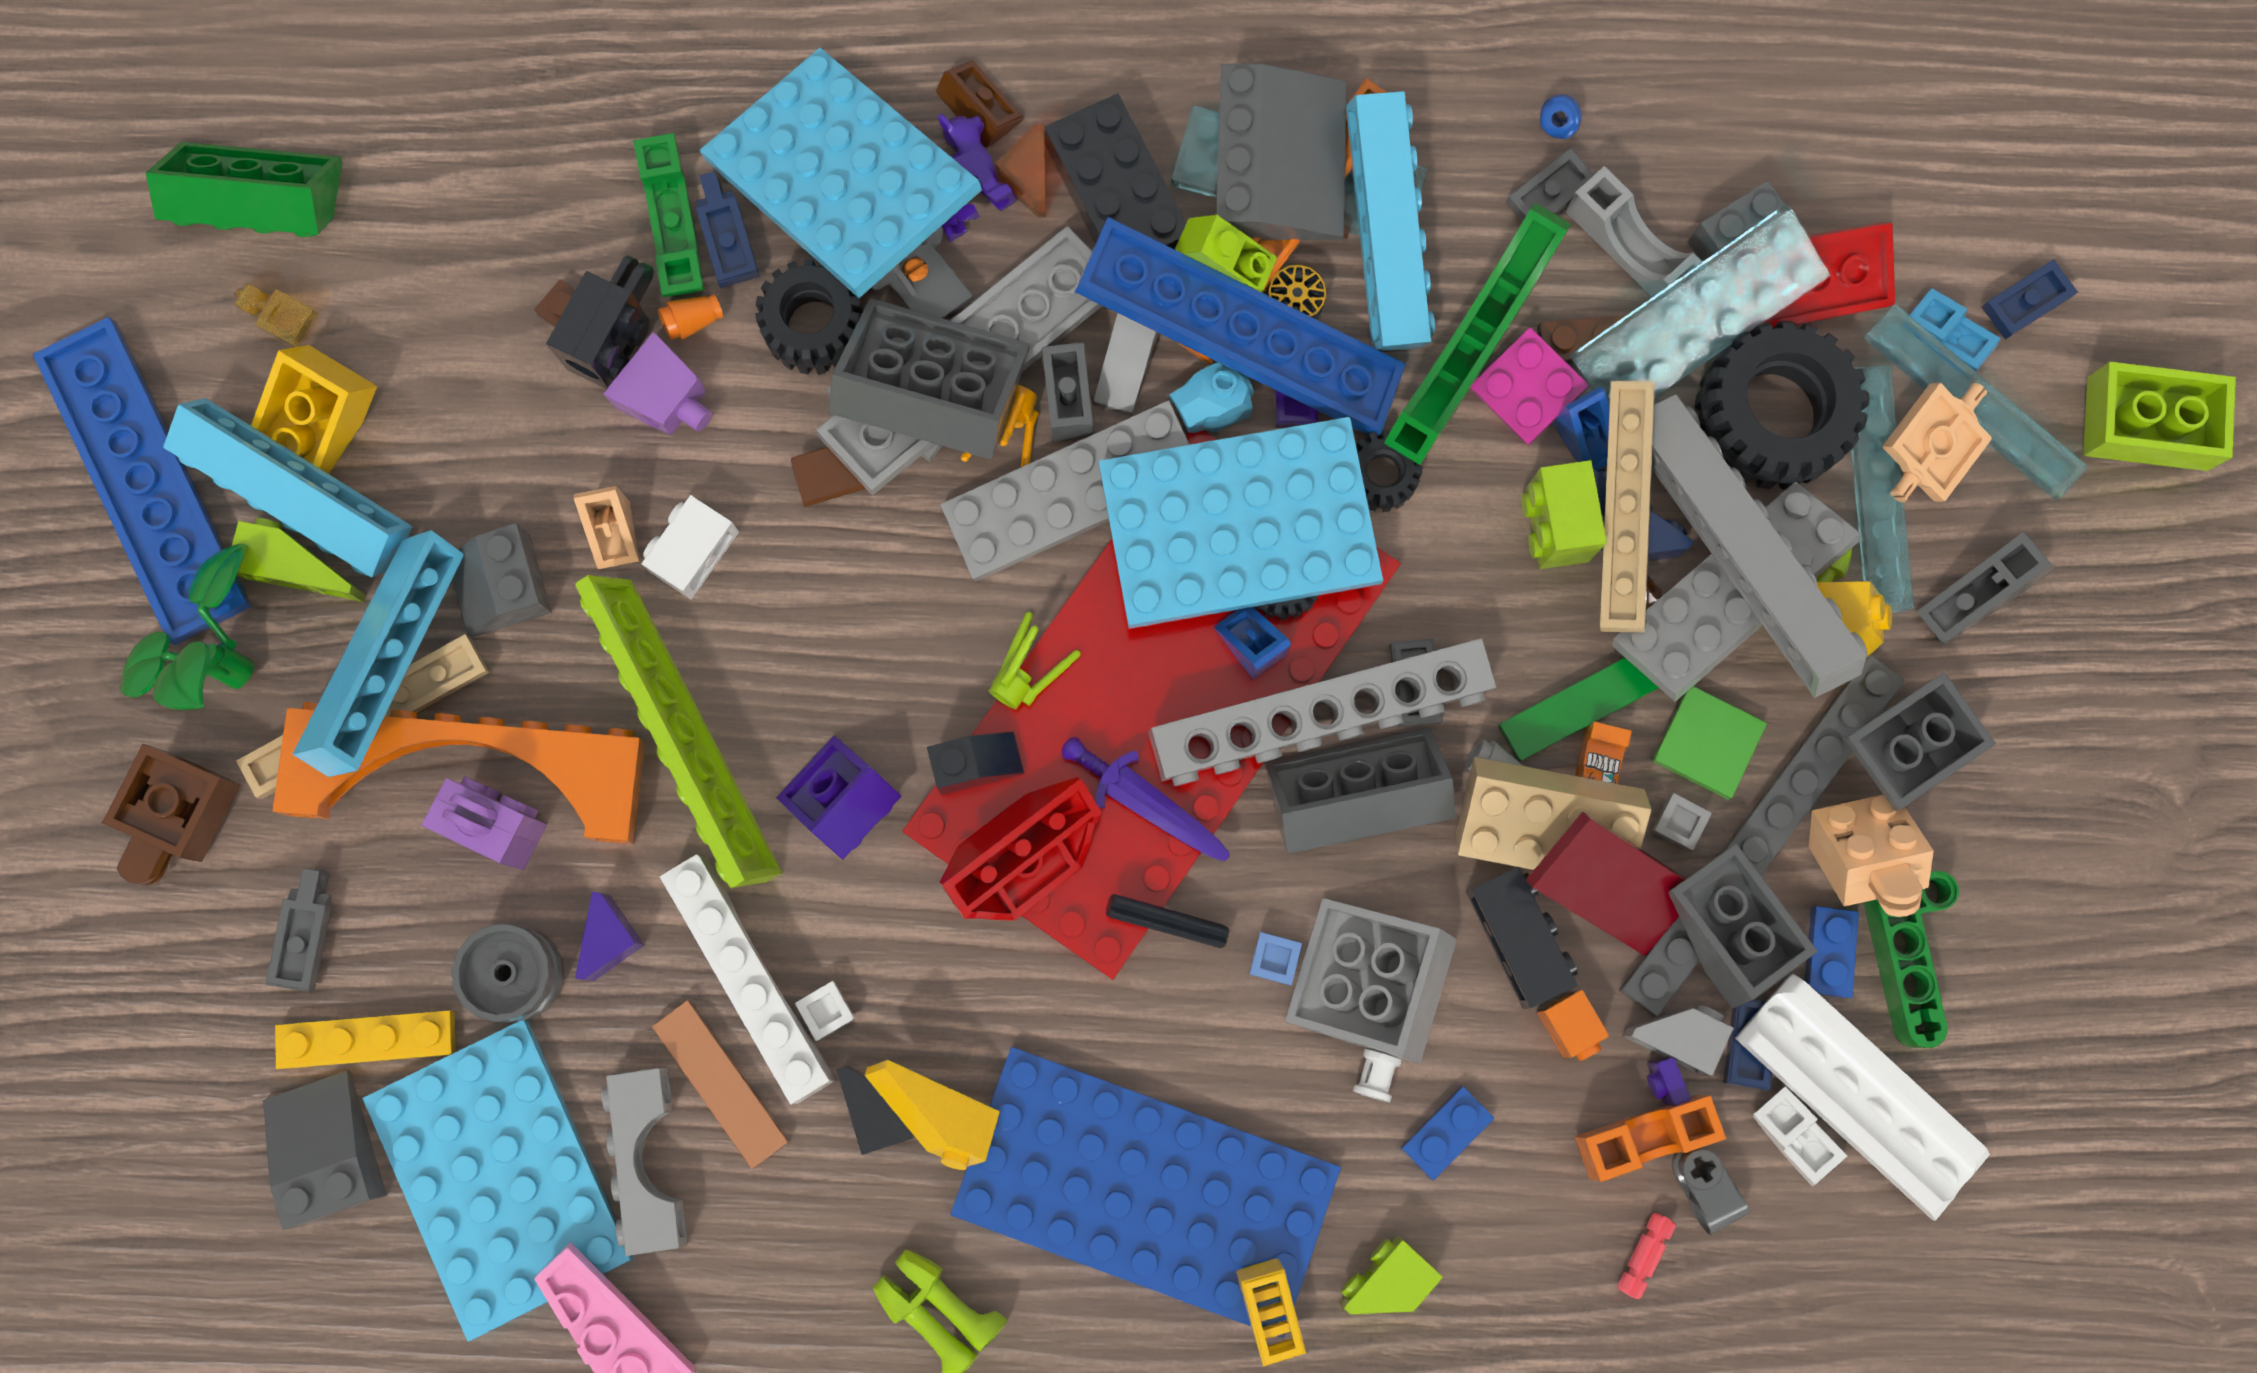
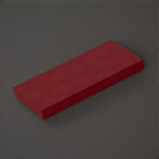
M1582 812L1526 880L1537 891L1646 956L1679 918L1668 892L1687 878L1593 817Z

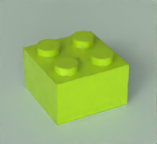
M1592 461L1541 467L1525 488V493L1521 494L1522 512L1525 518L1530 517L1533 532L1528 536L1531 557L1538 559L1539 570L1590 562L1607 544Z

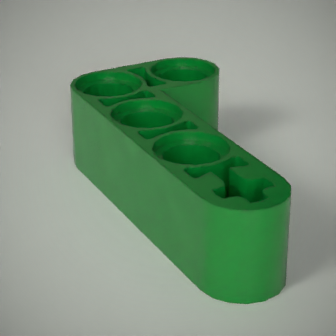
M1932 871L1930 873L1929 881L1938 890L1937 900L1932 902L1927 897L1925 889H1923L1920 908L1911 915L1900 917L1888 915L1877 899L1864 902L1893 1032L1896 1039L1908 1048H1934L1945 1040L1948 1033L1947 1021L1921 916L1923 913L1945 910L1957 902L1959 886L1956 880L1944 871ZM1897 931L1901 932L1906 939V948L1903 953H1900L1893 944V937ZM1907 974L1911 975L1916 982V991L1912 996H1909L1903 987V981ZM1909 1005H1921V1009H1912L1911 1011L1909 1009ZM1924 1023L1925 1031L1917 1034L1915 1026Z

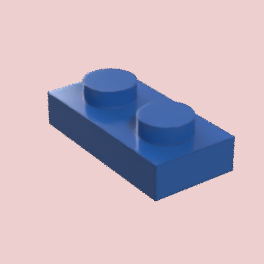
M1819 906L1811 907L1808 939L1818 952L1806 960L1805 982L1819 995L1846 999L1853 998L1859 912Z
M1460 1086L1400 1148L1434 1181L1494 1120V1117L1464 1086Z

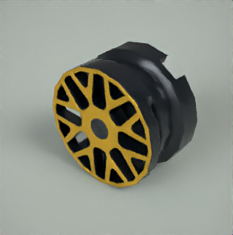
M1292 265L1281 269L1272 278L1268 296L1318 320L1326 298V287L1321 276L1312 268L1303 265Z

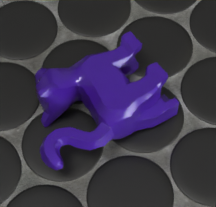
M943 114L938 115L946 143L957 152L951 157L979 180L982 188L980 192L999 211L1016 202L1014 191L1007 184H1000L998 182L993 160L981 144V133L984 128L981 119L978 116L966 118L960 115L948 120ZM966 204L941 227L949 241L952 242L967 233L964 222L971 219L976 220L980 216L973 204Z

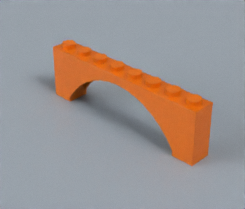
M303 702L302 709L287 708L272 812L292 817L330 819L331 808L347 791L383 765L407 754L428 748L469 745L490 748L513 755L542 772L560 789L574 807L585 826L584 838L590 841L634 844L645 743L640 738L634 737L635 731L609 728L608 735L591 734L592 728L583 725L568 724L565 725V731L548 730L547 723L537 721H522L520 728L504 726L505 720L491 717H478V724L461 723V716L453 714L435 713L434 720L417 719V712L391 710L390 716H384L358 771L327 777L292 755L318 703Z

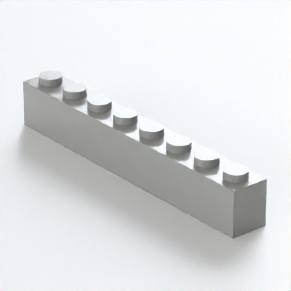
M1676 394L1655 404L1652 448L1653 472L1812 696L1816 698L1860 676L1867 657V649L1862 638L1856 632L1851 633L1842 622V615L1837 604L1831 598L1826 599L1817 587V581L1812 570L1806 564L1801 565L1793 555L1792 545L1787 536L1781 531L1777 532L1771 525L1765 506L1760 500L1752 499L1745 489V482L1740 472L1736 468L1728 466L1722 458V450L1718 442L1712 436L1707 437L1701 429L1699 418L1691 406L1685 407Z

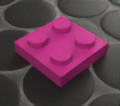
M1529 327L1473 383L1470 389L1529 446L1555 421L1564 406L1575 401L1589 388V384Z

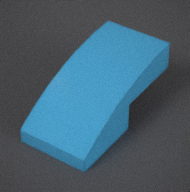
M1931 288L1909 315L1906 322L1935 350L1974 376L1998 346L2001 338L1966 318L1967 308Z

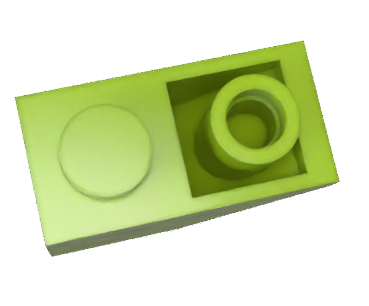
M1219 215L1189 218L1175 248L1176 251L1261 293L1278 258Z
M1398 1236L1393 1242L1385 1239L1372 1253L1370 1259L1374 1263L1362 1276L1357 1272L1344 1285L1340 1293L1345 1297L1339 1304L1349 1314L1414 1312L1443 1277Z

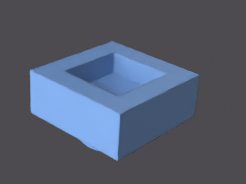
M1260 932L1249 975L1292 986L1302 943Z

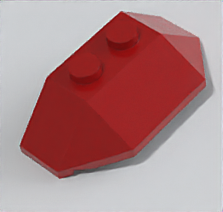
M1079 777L1026 793L957 846L939 883L963 918L1014 921L1082 868L1092 841L1095 823L1098 824L1102 812Z

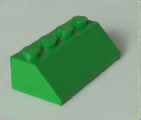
M180 142L146 172V178L155 220L172 221L173 224L178 226H189L197 223L213 225L214 228L219 230L239 227L250 228L261 234L282 231L292 232L298 237H313L319 235L334 217L342 160L339 156Z

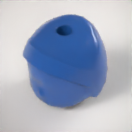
M1557 94L1544 102L1540 113V126L1546 134L1558 139H1568L1578 131L1582 121V111L1579 103L1573 97L1566 94ZM1560 111L1565 113V118L1559 116Z

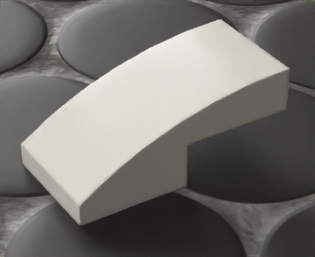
M1786 1086L1753 1114L1754 1119L1772 1142L1812 1187L1847 1157L1836 1143L1815 1123L1818 1119Z

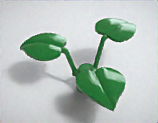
M237 544L209 557L197 570L190 586L189 601L198 605V613L222 643L207 645L203 642H192L178 654L167 651L171 641L170 635L164 632H154L145 636L134 646L126 659L120 684V691L123 695L129 698L139 697L147 693L154 686L153 698L158 704L175 710H190L204 707L203 685L206 674L232 689H239L247 683L253 673L254 662L234 650L237 642L229 638L211 616L209 608L217 607L227 596L244 554L249 547L248 545ZM165 661H174L164 668Z

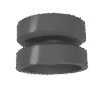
M509 924L486 926L470 935L457 951L452 966L453 990L462 1006L478 1018L509 1023L532 1020L547 1011L559 996L564 981L563 959L555 944L539 931ZM508 967H510L511 969L510 977L506 976V971Z

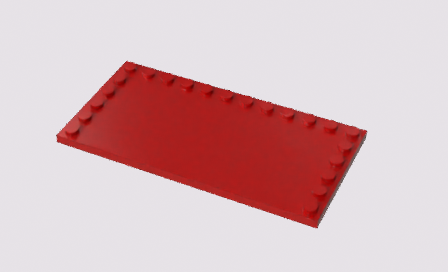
M1205 431L1188 432L1185 436L1189 445L1217 440ZM1111 539L1019 668L1032 678L1028 684L1031 688L1074 650L1080 651V657L1044 688L1030 706L1021 702L1015 710L996 700L971 734L973 736L1014 732L1024 774L941 795L935 785L902 832L946 864H949L960 843L1026 793L1079 777L1095 800L1097 788L1101 780L1100 777L1095 776L1089 769H1085L1079 762L1064 759L1061 754L1063 744L1069 738L1078 737L1088 751L1090 750L1092 754L1097 755L1098 758L1100 757L1108 765H1111L1115 760L1129 752L1137 751L1139 761L1127 766L1214 835L1264 762L1257 764L1256 758L1253 756L1239 760L1241 767L1239 769L1216 775L1213 767L1197 772L1199 780L1174 786L1172 779L1161 781L1148 731L1160 725L1319 683L1401 563L1377 547L1383 577L1382 584L1319 595L1312 608L1308 612L1304 611L1301 617L1295 619L1293 616L1288 617L1287 620H1279L1278 616H1272L1271 619L1266 617V612L1261 609L1259 613L1288 638L1291 646L1287 656L1253 680L1214 628L1236 610L1129 629L1114 545ZM1274 715L1271 722L1272 729L1279 736H1283L1291 721L1285 715ZM1237 725L1231 728L1230 739L1235 746L1246 748L1251 743V734L1244 726ZM1193 737L1189 740L1188 749L1193 757L1206 759L1209 756L1210 745L1206 739ZM1105 794V809H1100L1102 813L1098 824L1095 823L1092 841L1082 868L1021 916L1108 978L1114 980L1149 928L1108 917L1106 915V906L1110 896L1117 894L1164 907L1201 852L1184 844Z

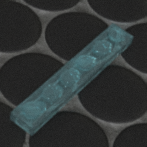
M1896 304L1886 312L1864 337L1867 342L1924 390L1930 383H1942L1954 397L1961 399L1972 383L1982 385L1983 389L1987 390V394L1976 406L1974 413L1979 424L1992 437L1988 444L2055 501L2063 497L2089 467Z
M1891 366L1854 367L1855 370L1859 368L1863 370L1866 381L1861 385V390L1869 392L1870 403L1861 411L1868 415L1865 428L1858 433L1859 441L1851 450L1858 529L1861 533L1859 540L1863 582L1870 581L1880 595L1884 596L1885 604L1891 605L1892 612H1909L1914 609L1904 503L1897 501L1893 498L1894 496L1890 495V491L1901 479V469L1899 464L1882 448L1896 429Z

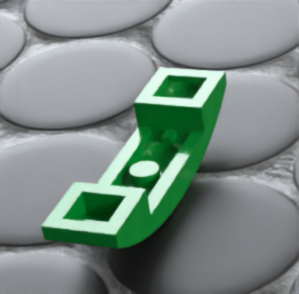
M669 133L633 140L639 175L644 185L657 255L655 256L662 296L665 298L704 290L695 224L675 134Z

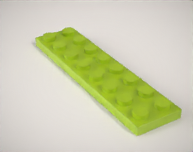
M587 575L576 582L575 586L581 596V607L593 619L600 633L599 641L601 646L612 656L619 670L618 678L620 683L631 693L638 707L637 715L640 722L646 729L650 730L658 746L657 755L660 761L670 769L677 783L676 791L679 798L685 805L689 806L697 822L696 831L704 843L708 844L716 859L715 866L719 876L732 889L768 882L783 874L632 580Z

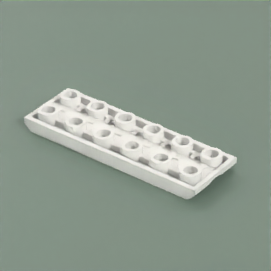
M1794 974L1788 975L1735 1037L1737 1041L1934 1221L1937 1220L1962 1186L1974 1175L1990 1155L1988 1149L1809 984Z

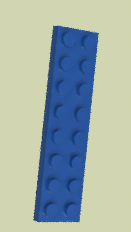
M1109 217L1101 229L1075 290V293L1334 419L1350 417L1352 427L1367 435L1376 432L1378 436L1382 432L1406 365Z
M107 317L34 353L33 356L163 632L170 635V643L177 645L210 628L198 613V605L189 601V590L199 567L209 557L225 548L186 466L179 461L176 455L163 448L169 431L117 322ZM238 576L235 577L225 599L217 607L209 608L211 616L218 624L252 607Z

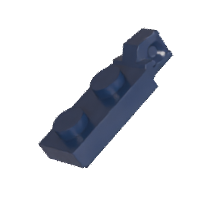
M715 171L700 175V181L706 198L697 200L698 207H696V211L720 288L760 277L740 207L732 190L723 193Z

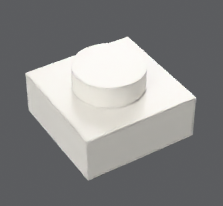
M831 981L795 1003L816 1041L822 1040L856 1019L835 981Z

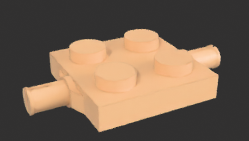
M1930 383L1882 446L1899 464L1904 474L1890 491V495L1894 496V499L1899 502H1906L1916 486H1919L1934 502H1945L1992 439L1979 424L1974 413L1976 406L1987 394V390L1983 389L1982 385L1972 383L1961 399L1954 397L1942 383Z

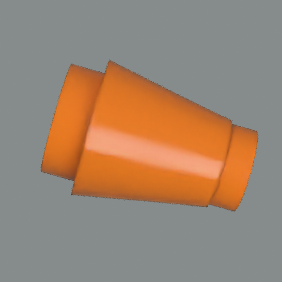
M715 294L666 301V306L658 309L662 326L669 340L679 338L682 341L717 319L723 318V313Z

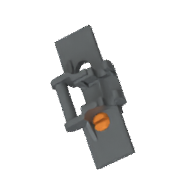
M939 227L872 286L874 290H879L889 285L909 309L946 319L974 299L935 249L943 238L942 227Z

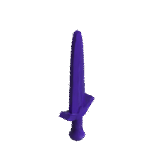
M1078 737L1069 738L1063 744L1061 754L1064 759L1079 762L1085 769H1089L1095 776L1100 777L1101 780L1095 799L1099 809H1105V794L1197 851L1220 861H1226L1229 858L1228 850L1219 839L1127 766L1139 761L1137 751L1129 752L1115 760L1111 765H1108L1100 757L1098 758L1090 750L1088 751Z

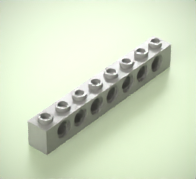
M1480 638L1153 727L1148 731L1161 781L1172 779L1174 786H1179L1199 780L1197 772L1213 767L1215 774L1218 775L1241 768L1239 760L1255 756L1258 764L1282 757L1280 749L1296 745L1298 752L1323 746L1321 738L1337 734L1339 741L1363 735L1362 727L1378 722L1380 730L1405 723L1403 715L1419 711L1421 719L1446 712L1444 704L1459 700L1461 707L1486 701L1484 693L1497 687L1483 640ZM1439 670L1447 671L1452 676L1454 686L1451 691H1444L1438 686L1436 675ZM1398 681L1407 682L1412 687L1414 696L1410 703L1403 702L1397 697L1395 686ZM1357 692H1364L1371 697L1373 709L1370 714L1361 713L1355 707L1354 697ZM1323 703L1331 709L1333 719L1330 725H1322L1315 720L1313 716L1315 704ZM1282 714L1290 719L1292 731L1289 736H1279L1274 732L1271 724L1274 715ZM1240 725L1249 730L1251 743L1248 747L1240 748L1232 743L1230 731L1233 726ZM1202 737L1208 741L1210 754L1206 759H1197L1190 754L1188 743L1191 738Z

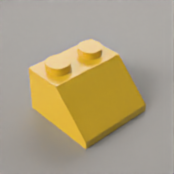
M1870 581L1817 582V587L1826 599L1831 598L1837 604L1842 615V622L1851 633L1856 632L1862 638L1868 657L1884 643V630L1891 629V605L1885 604L1884 596L1880 595Z

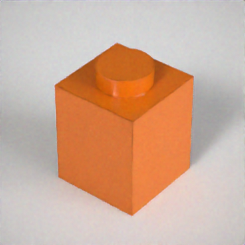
M1583 990L1572 991L1537 1011L1539 1018L1563 1058H1573L1576 1056L1579 1061L1587 1059L1602 1049L1599 1042L1609 1037Z

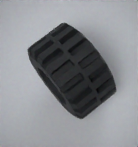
M804 259V266L800 267L797 266L796 261L787 263L789 270L782 273L778 268L772 273L774 278L772 283L766 280L763 283L761 290L764 297L757 296L755 304L759 313H755L756 322L772 355L777 360L781 359L785 367L792 370L797 366L801 374L809 375L810 368H815L818 375L826 374L825 367L833 365L835 369L863 313L860 299L824 266L816 267L813 259ZM822 302L834 308L832 319L818 332L802 334L789 328L792 314L803 304Z

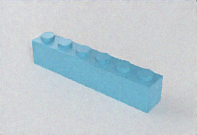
M1404 91L1355 95L1346 105L1371 344L1373 348L1379 351L1421 348L1431 342V336L1435 332V319L1432 311H1428L1426 295L1430 293L1431 281L1428 270L1423 268L1422 254L1426 250V235L1423 228H1419L1417 213L1421 210L1422 197L1419 187L1414 185L1413 171L1417 168V152L1415 146H1410L1409 130L1413 124L1412 108L1410 104H1406Z
M207 398L178 404L163 448L176 455L181 463L197 468L213 478V482L216 485L232 490L245 498L251 507L266 511L282 521V525L288 530L301 533L314 541L320 550L343 559L351 564V568L357 573L372 578L387 571L401 541L409 537L413 526Z
M432 530L401 541L292 755L327 777L358 771L464 556L462 552Z

